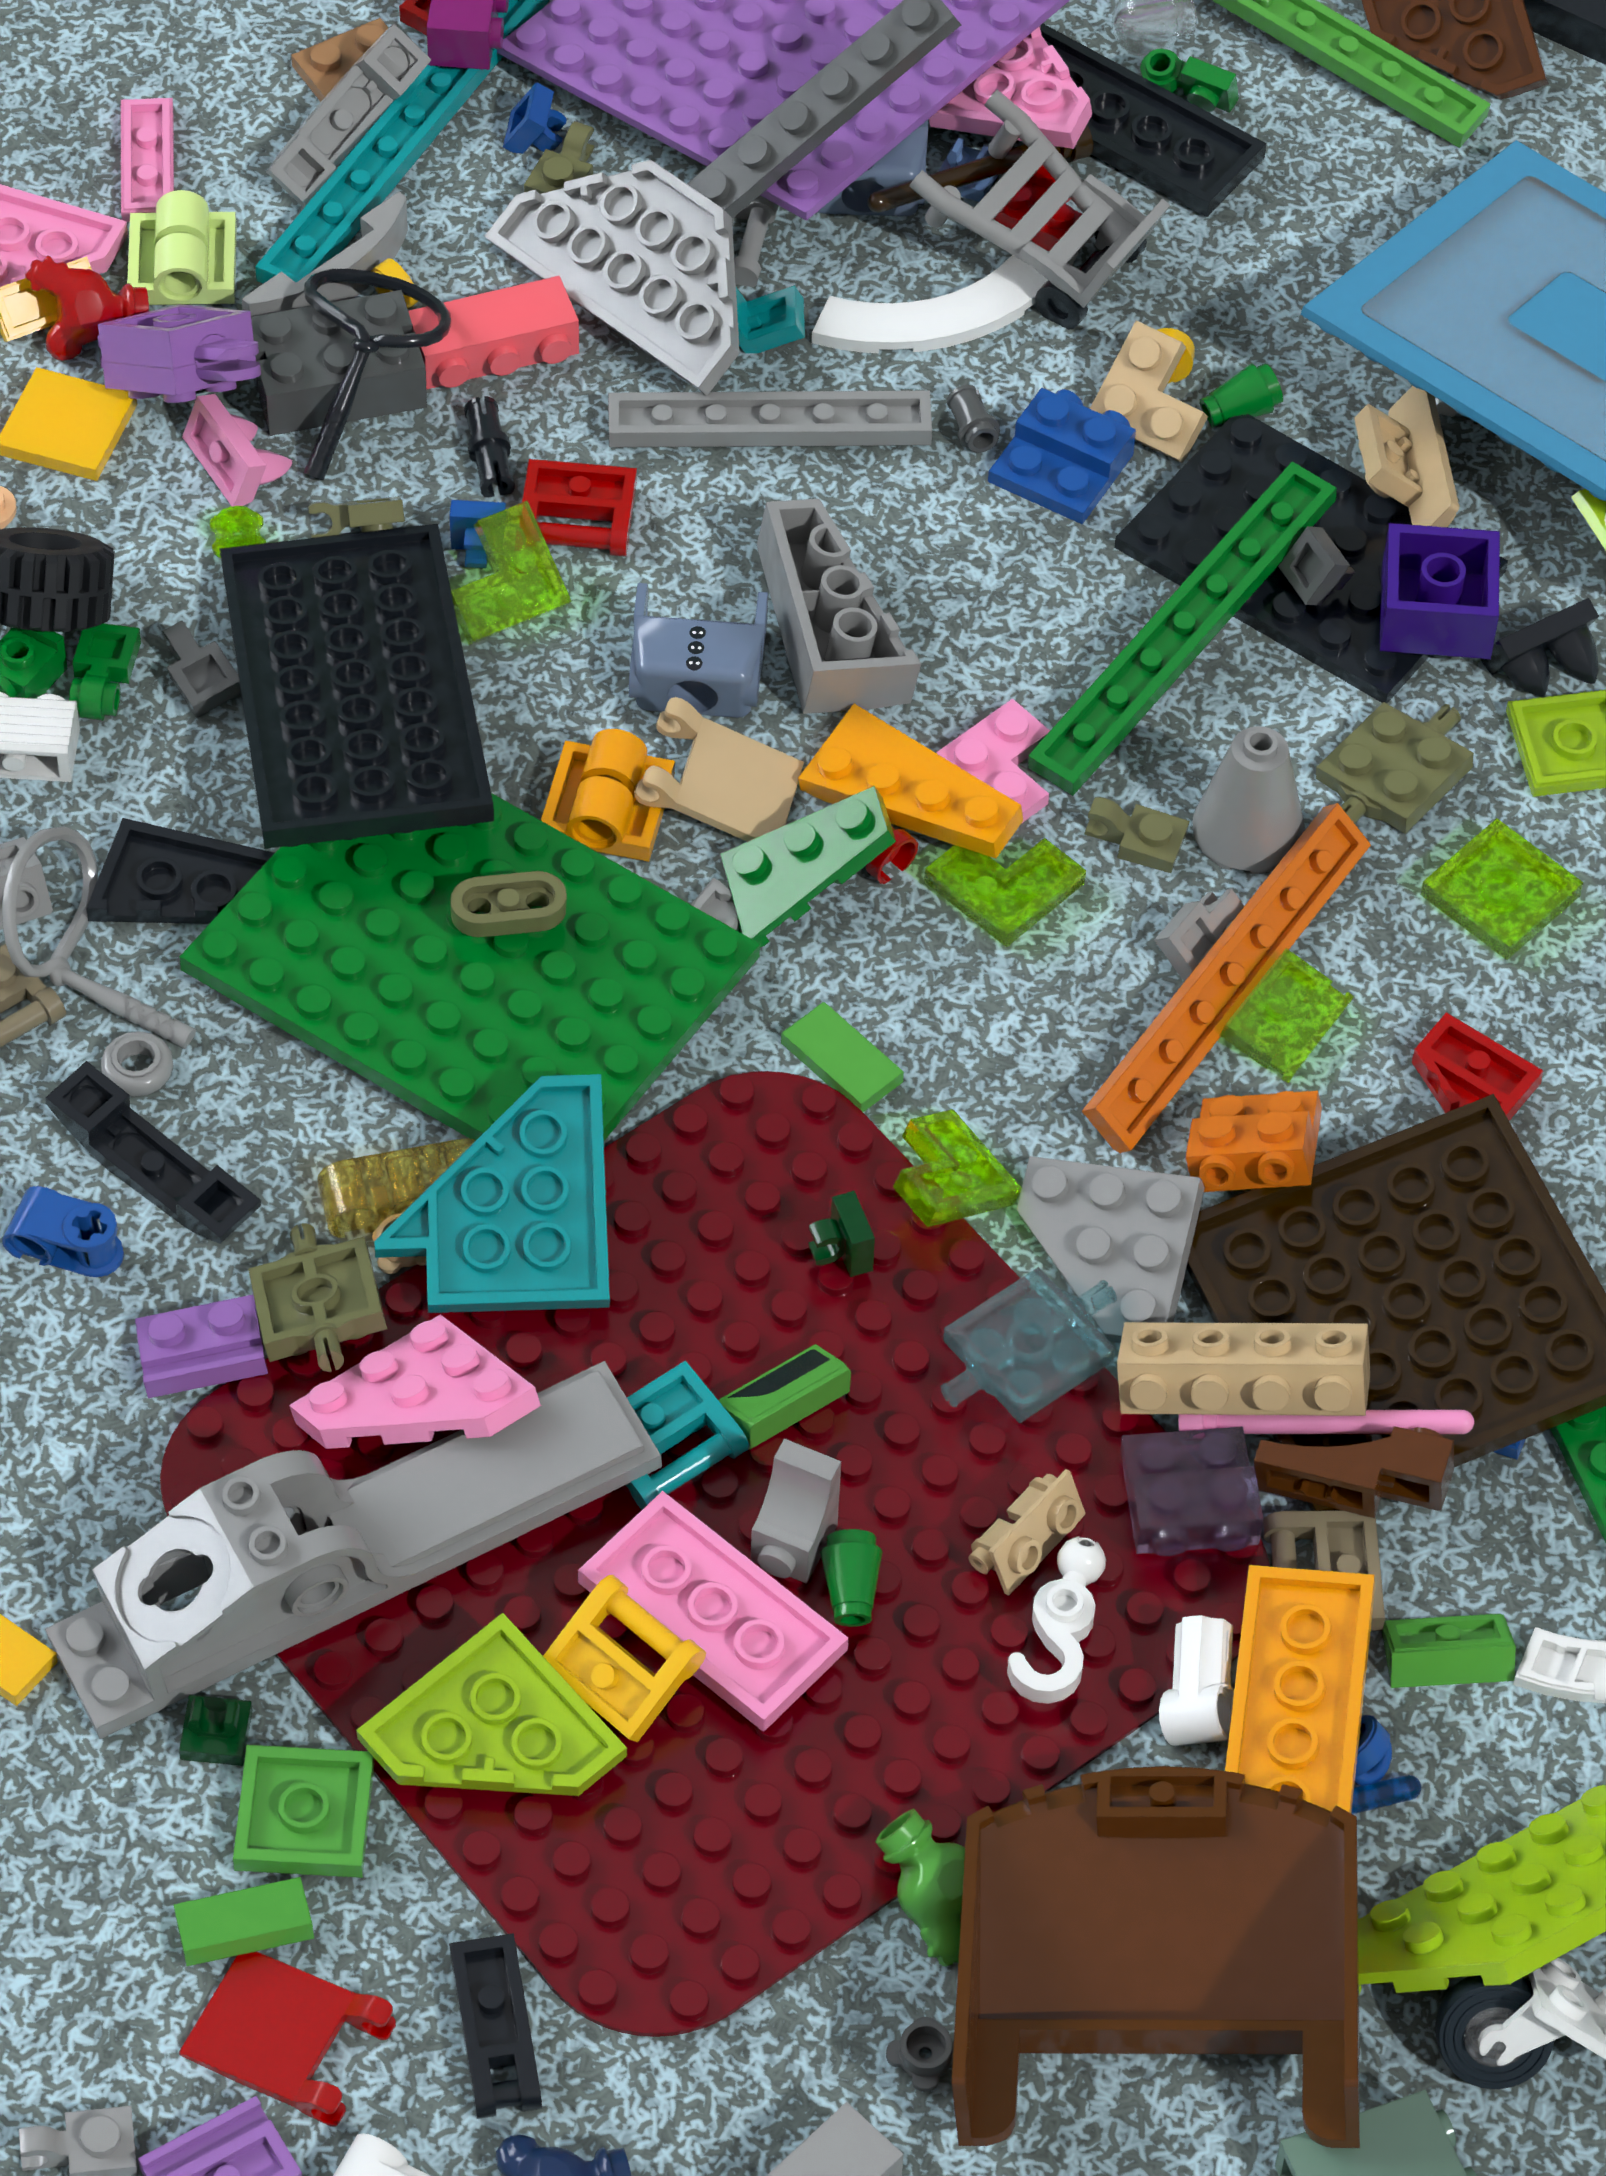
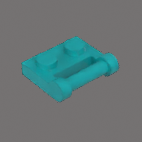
M686 1360L627 1397L660 1454L706 1425L715 1434L650 1477L648 1474H645L626 1484L641 1510L662 1491L668 1495L726 1456L735 1459L750 1448L742 1429Z

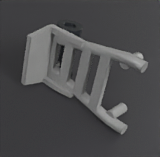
M997 89L984 106L1004 123L988 146L989 154L995 159L1005 158L1018 138L1028 147L1024 154L975 207L960 200L961 194L957 188L950 185L942 187L923 170L915 177L909 187L931 204L925 214V220L930 226L939 228L943 226L949 217L1031 265L1048 279L1035 296L1039 312L1044 318L1068 330L1074 329L1086 317L1088 312L1087 304L1098 294L1125 262L1132 263L1145 250L1147 236L1156 227L1170 207V204L1162 198L1152 211L1145 216L1119 193L1093 175L1089 174L1083 181L1031 118ZM1042 165L1056 180L1012 230L994 220ZM1071 198L1083 212L1079 219L1050 251L1033 243L1031 240L1066 201ZM1095 234V246L1102 251L1093 252L1079 269L1069 264L1068 262Z

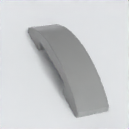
M395 24L391 25L308 116L272 162L266 173L304 208L395 99L399 98L407 90L431 59Z
M397 192L360 218L361 239L298 282H294L281 271L243 297L242 309L251 311V317L309 307L311 305L305 299L304 284L311 275L329 269L371 271L387 258L394 259L408 231L406 196L401 192ZM346 282L327 283L321 285L317 291L329 302H337L355 298L370 285Z

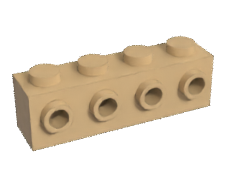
M1124 1322L1117 1360L1121 1414L1366 1416L1370 1382L1368 1324Z

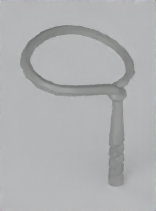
M60 826L42 829L29 837L19 848L10 866L3 893L2 926L5 944L12 963L25 977H46L49 975L50 981L54 986L67 985L116 1015L123 1016L124 1019L134 1024H139L140 1027L150 1032L153 1031L154 1034L163 1039H169L171 1043L186 1049L196 1034L195 1028L175 1018L172 1019L171 1016L161 1011H156L155 1008L145 1003L142 1004L141 1001L71 971L67 960L89 923L86 907L98 880L97 860L89 841L77 830L69 827ZM63 840L76 849L82 864L83 889L81 902L51 959L40 965L30 964L25 958L19 943L16 925V903L19 884L28 860L37 849L48 842Z

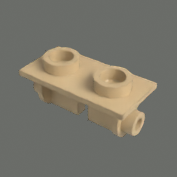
M1065 1469L1058 1478L1052 1474H1046L1043 1478L1035 1477L1029 1483V1487L1007 1509L1009 1518L1016 1522L1012 1524L998 1518L980 1538H977L972 1543L971 1548L973 1552L968 1557L969 1562L980 1573L986 1574L990 1569L996 1571L1005 1594L1010 1595L1029 1574L1034 1572L1039 1563L1075 1528L1077 1523L1086 1514L1069 1470Z

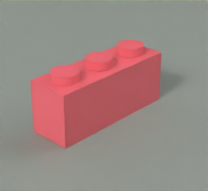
M559 275L443 302L451 314V328L448 335L438 343L427 347H419L426 368V390L439 386L453 388L462 385L469 379L490 374L504 376L513 373L520 367L541 362L555 364L564 361L571 355L579 354V320ZM428 306L408 311L415 334L431 331L439 325L437 315Z

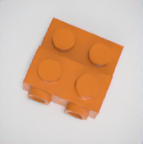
M1283 1091L1275 1094L1225 1095L1217 1098H1203L1200 1118H1192L1186 1161L1190 1176L1201 1178L1205 1187L1204 1192L1311 1185L1322 1112L1319 1092Z

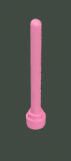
M1366 1410V1416L1179 1414L1178 1425L1182 1446H1209L1211 1440H1220L1222 1434H1391L1394 1426L1409 1430L1417 1427L1427 1428L1439 1434H1467L1473 1429L1474 1418L1466 1410Z

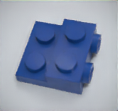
M1041 388L1016 421L1015 436L990 468L988 482L1083 524L1133 456L1136 429L1130 427L1129 421L1119 412L1108 410L1100 414L1083 406L1081 399L1069 390L1061 389L1053 393Z

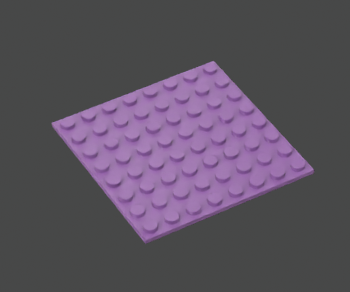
M553 0L503 39L502 49H497V53L697 162L708 166L903 0ZM942 0L960 22L961 26L760 196L807 221L1070 0Z

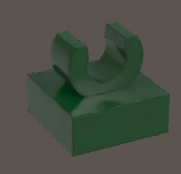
M855 1191L833 1196L831 1218L822 1219L809 1225L814 1241L808 1242V1247L816 1265L830 1264L842 1257L850 1277L873 1271L875 1237Z
M189 1695L179 1748L180 1760L243 1766L253 1711L252 1701Z

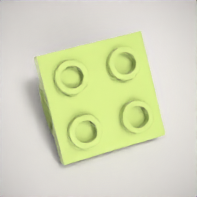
M177 190L166 193L158 200L156 213H130L127 284L131 283L133 287H146L149 305L235 304L236 212H209L208 204L203 197L191 191Z

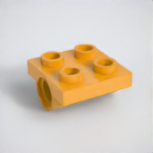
M621 729L599 731L593 737L591 745L565 740L541 821L596 852L649 862L665 808L641 804L635 799L634 792L637 783L643 779L645 771L650 766H658L674 777L675 761L647 756V747L644 742L636 735Z

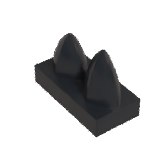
M1586 598L1499 639L1493 645L1491 659H1481V661L1492 675L1503 670L1510 680L1521 689L1543 697L1546 695L1550 679L1549 662L1545 652L1546 649H1549L1557 662L1570 674L1586 683L1594 684L1598 674V656L1593 636L1588 627L1599 615L1591 600Z

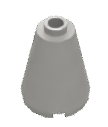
M1261 726L1249 727L1240 731L1235 736L1194 811L1192 822L1194 840L1203 855L1219 867L1231 871L1232 868L1250 871V874H1263L1272 871L1305 831L1289 747L1285 738L1271 728Z

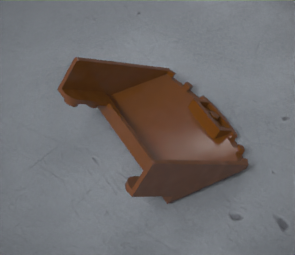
M1156 1766L1122 1768L1081 1774V1784L1059 1788L1046 1793L1043 1784L1023 1790V1800L995 1812H992L990 1807L986 1806L967 1817L952 2066V2091L959 2146H989L1006 2140L1012 2134L1017 2117L1020 2053L1303 2054L1302 2115L1306 2133L1314 2142L1325 2147L1360 2148L1357 1817L1337 1805L1331 1812L1303 1800L1302 1790L1282 1784L1280 1792L1245 1784V1774L1205 1768Z

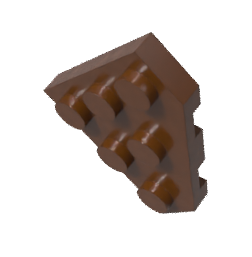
M1362 0L1372 34L1419 62L1471 87H1476V89L1501 100L1549 85L1524 0Z

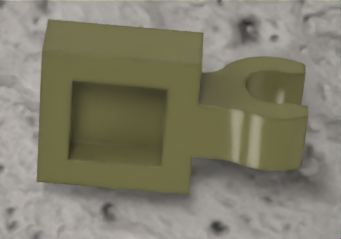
M574 121L568 129L561 153L545 149L524 184V192L536 190L539 194L564 188V182L593 175V165L586 163V161L595 149L594 145L588 143L594 132V127Z
M399 496L347 501L339 504L317 501L308 505L309 514L326 513L331 518L330 528L323 533L311 534V538L340 535L341 531L348 526H360L361 533L393 529L392 523L405 522L403 501Z
M1095 797L1088 813L1090 820L1084 835L1119 844L1117 856L1119 859L1172 873L1190 821L1138 804L1135 805L1132 816H1129L1114 801Z

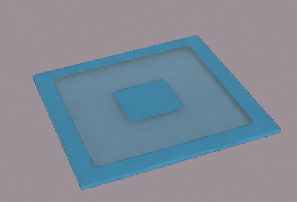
M1515 140L1305 304L1300 315L1317 324L1324 332L1338 337L1361 351L1368 359L1384 365L1407 379L1414 387L1425 390L1448 404L1458 414L1468 417L1489 429L1504 442L1515 445L1543 462L1548 469L1561 473L1584 487L1594 497L1606 501V193Z

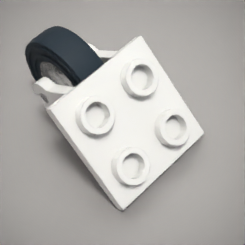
M1559 1958L1507 1985L1484 1986L1481 1975L1468 1976L1456 1983L1447 1992L1439 2006L1435 2022V2033L1440 2054L1447 2066L1460 2079L1485 2089L1510 2088L1532 2078L1547 2062L1552 2052L1554 2040L1565 2035L1606 2059V1988L1598 1992L1583 1983L1580 1975L1569 1964Z

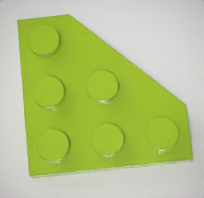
M504 1613L500 1614L356 1730L357 1739L398 1785L579 1796L627 1757V1747Z

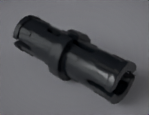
M484 396L487 413L483 414L480 398L475 397L465 404L464 414L471 436L468 442L469 457L472 462L477 464L481 494L485 498L495 496L492 483L497 480L500 496L509 495L515 489L514 478L511 475L508 462L511 446L509 437L501 429L498 404L493 398Z

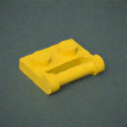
M608 1575L589 1594L543 1657L592 1709L629 1740L638 1742L681 1684L700 1668L706 1657V1652L691 1639L681 1640L628 1596V1587L614 1575ZM612 1614L666 1659V1662L656 1674L599 1628V1625L606 1616Z

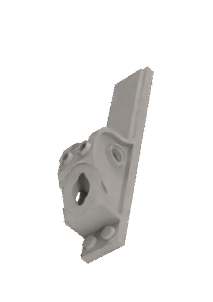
M603 1361L537 1393L541 1404L539 1408L491 1437L467 1439L464 1430L461 1429L376 1471L348 1480L330 1478L320 1459L311 1452L302 1450L285 1451L262 1458L199 1488L168 1512L169 1516L128 1547H121L92 1569L102 1602L45 1628L49 1642L56 1652L99 1739L602 1497L645 1474L661 1468L662 1460L659 1451L606 1362ZM202 1585L197 1597L185 1608L177 1611L161 1609L160 1604Z

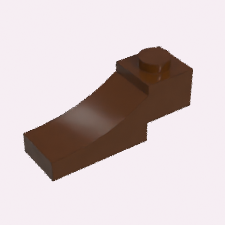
M1396 1426L1393 1427L1390 1437L1346 1446H1299L1260 1440L1254 1459L1256 1490L1371 1518L1376 1516L1381 1497L1442 1511L1454 1471V1440L1443 1438L1436 1431L1427 1428L1417 1427L1409 1430Z

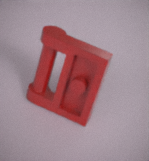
M529 459L518 525V547L534 549L535 543L605 549L610 550L611 556L627 557L637 484V468ZM540 515L612 522V528L538 522V518Z

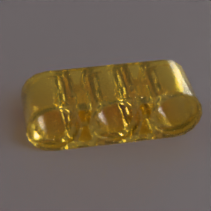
M470 1138L451 1140L341 1160L326 1166L318 1174L317 1183L330 1234L337 1238H344V1232L364 1229L365 1233L374 1232L386 1218L394 1214L403 1213L476 1140Z

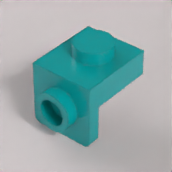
M795 285L750 301H746L736 287L739 346L745 354H758L805 338L804 298Z

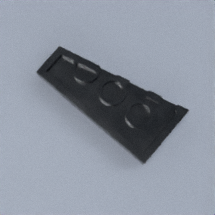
M122 818L86 907L88 921L210 924L275 852Z

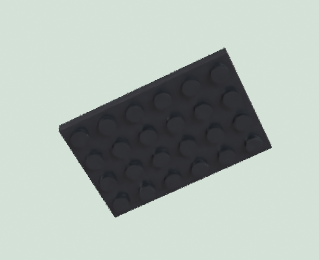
M1249 414L1230 417L1116 536L1114 548L1181 586L1293 461L1337 488L1336 501L1313 527H1323L1355 573L1343 589H1333L1321 606L1306 605L1277 566L1233 617L1379 702L1388 703L1430 657L1428 654L1380 651L1381 574L1389 523L1412 525L1409 507L1391 496L1389 498L1379 496L1370 488L1366 480ZM1501 556L1499 579L1506 572L1508 560Z

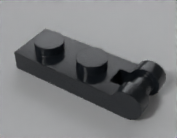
M514 1933L449 1943L476 2119L496 2116V2109L521 2106L522 2112L542 2109L539 2078ZM515 2065L517 2079L492 2083L490 2069Z

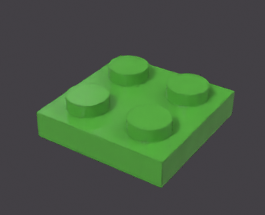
M246 1745L233 1853L234 1871L363 1878L375 1764L374 1757L369 1751Z

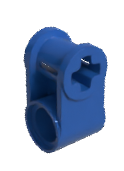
M41 1186L29 1187L25 1191L2 1238L4 1248L16 1258L20 1259L22 1254L41 1259L39 1265H51L89 1277H102L111 1274L118 1269L124 1257L122 1242L116 1236L118 1226L115 1214L110 1208L100 1203H91L62 1195L55 1190ZM86 1252L88 1254L90 1264L87 1263Z

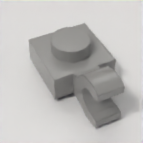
M1232 888L1227 889L1219 899H1217L1213 892H1208L1200 901L1185 903L1154 941L1180 977L1186 980L1223 934L1224 928L1236 918L1244 905Z
M131 2106L65 2112L66 2131H59L47 2126H30L19 2129L22 2171L69 2165L70 2176L137 2175Z

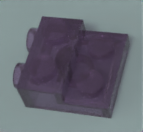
M1243 1427L1122 1436L1120 1451L1137 1554L1156 1553L1161 1556H1174L1186 1550L1217 1548L1222 1551H1236L1248 1545H1259L1263 1514L1255 1468L1249 1464Z

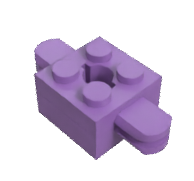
M178 304L98 324L99 335L97 339L98 347L101 348L100 365L104 372L105 388L127 390L128 397L132 399L151 398L163 394L164 402H187L196 399V391L204 389L206 392L230 391L237 388L236 381L253 379L261 375L260 363L256 362L255 356L259 353L258 342L254 341L251 311Z

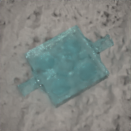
M1037 1267L945 1327L943 1341L960 1358L967 1369L941 1385V1392L946 1401L950 1399L949 1404L957 1407L959 1403L982 1389L995 1396L1008 1412L1021 1423L1114 1361L1115 1347L1095 1327L1092 1316L1117 1301L1113 1287H1108V1282L1101 1280L1080 1296L1075 1297L1071 1293L1057 1287Z

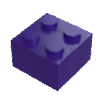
M1389 523L1381 574L1380 651L1491 659L1499 619L1500 531Z

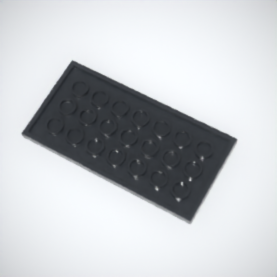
M438 524L220 549L264 849L295 847L301 844L335 840H352L359 837L393 833H410L442 827L468 826L494 821L493 799Z

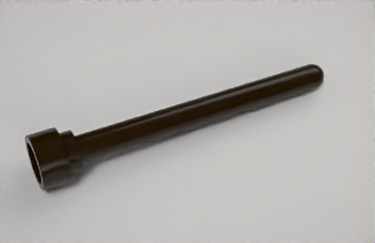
M1086 125L1074 149L1054 146L1068 163L1087 158L1092 154L1093 139L1088 125ZM1024 144L1012 148L1003 159H995L990 155L930 174L929 176L942 187L950 185L959 188L1006 173L1028 147ZM911 180L873 192L868 197L867 204L871 211L880 213L923 198L909 187L913 181Z

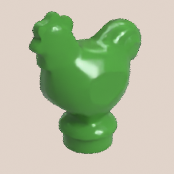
M911 1809L890 1823L879 1834L875 1843L884 1852L883 1858L885 1862L891 1864L899 1863L901 1875L898 1884V1900L905 1914L920 1929V1936L928 1946V1957L937 1958L939 1964L947 1967L953 1963H959L965 1847L957 1843H936L931 1838L933 1830L931 1821L923 1820L915 1809Z

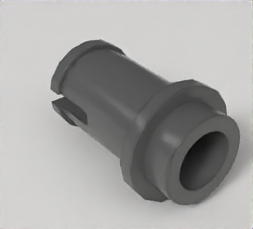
M963 385L954 389L947 398V406L951 409L960 428L958 438L961 444L976 453L990 450L999 439L1000 425L996 417L988 414L981 400V395L975 386Z

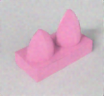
M216 394L197 396L182 438L232 508H239L253 502L258 487L283 476L290 469L292 460L268 450L254 448L250 441L253 440L257 433V425L242 417L230 414Z

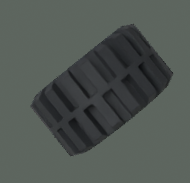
M36 527L0 529V625L33 631L67 632L85 630L107 622L111 614L115 551H113L111 546L94 537L72 531Z

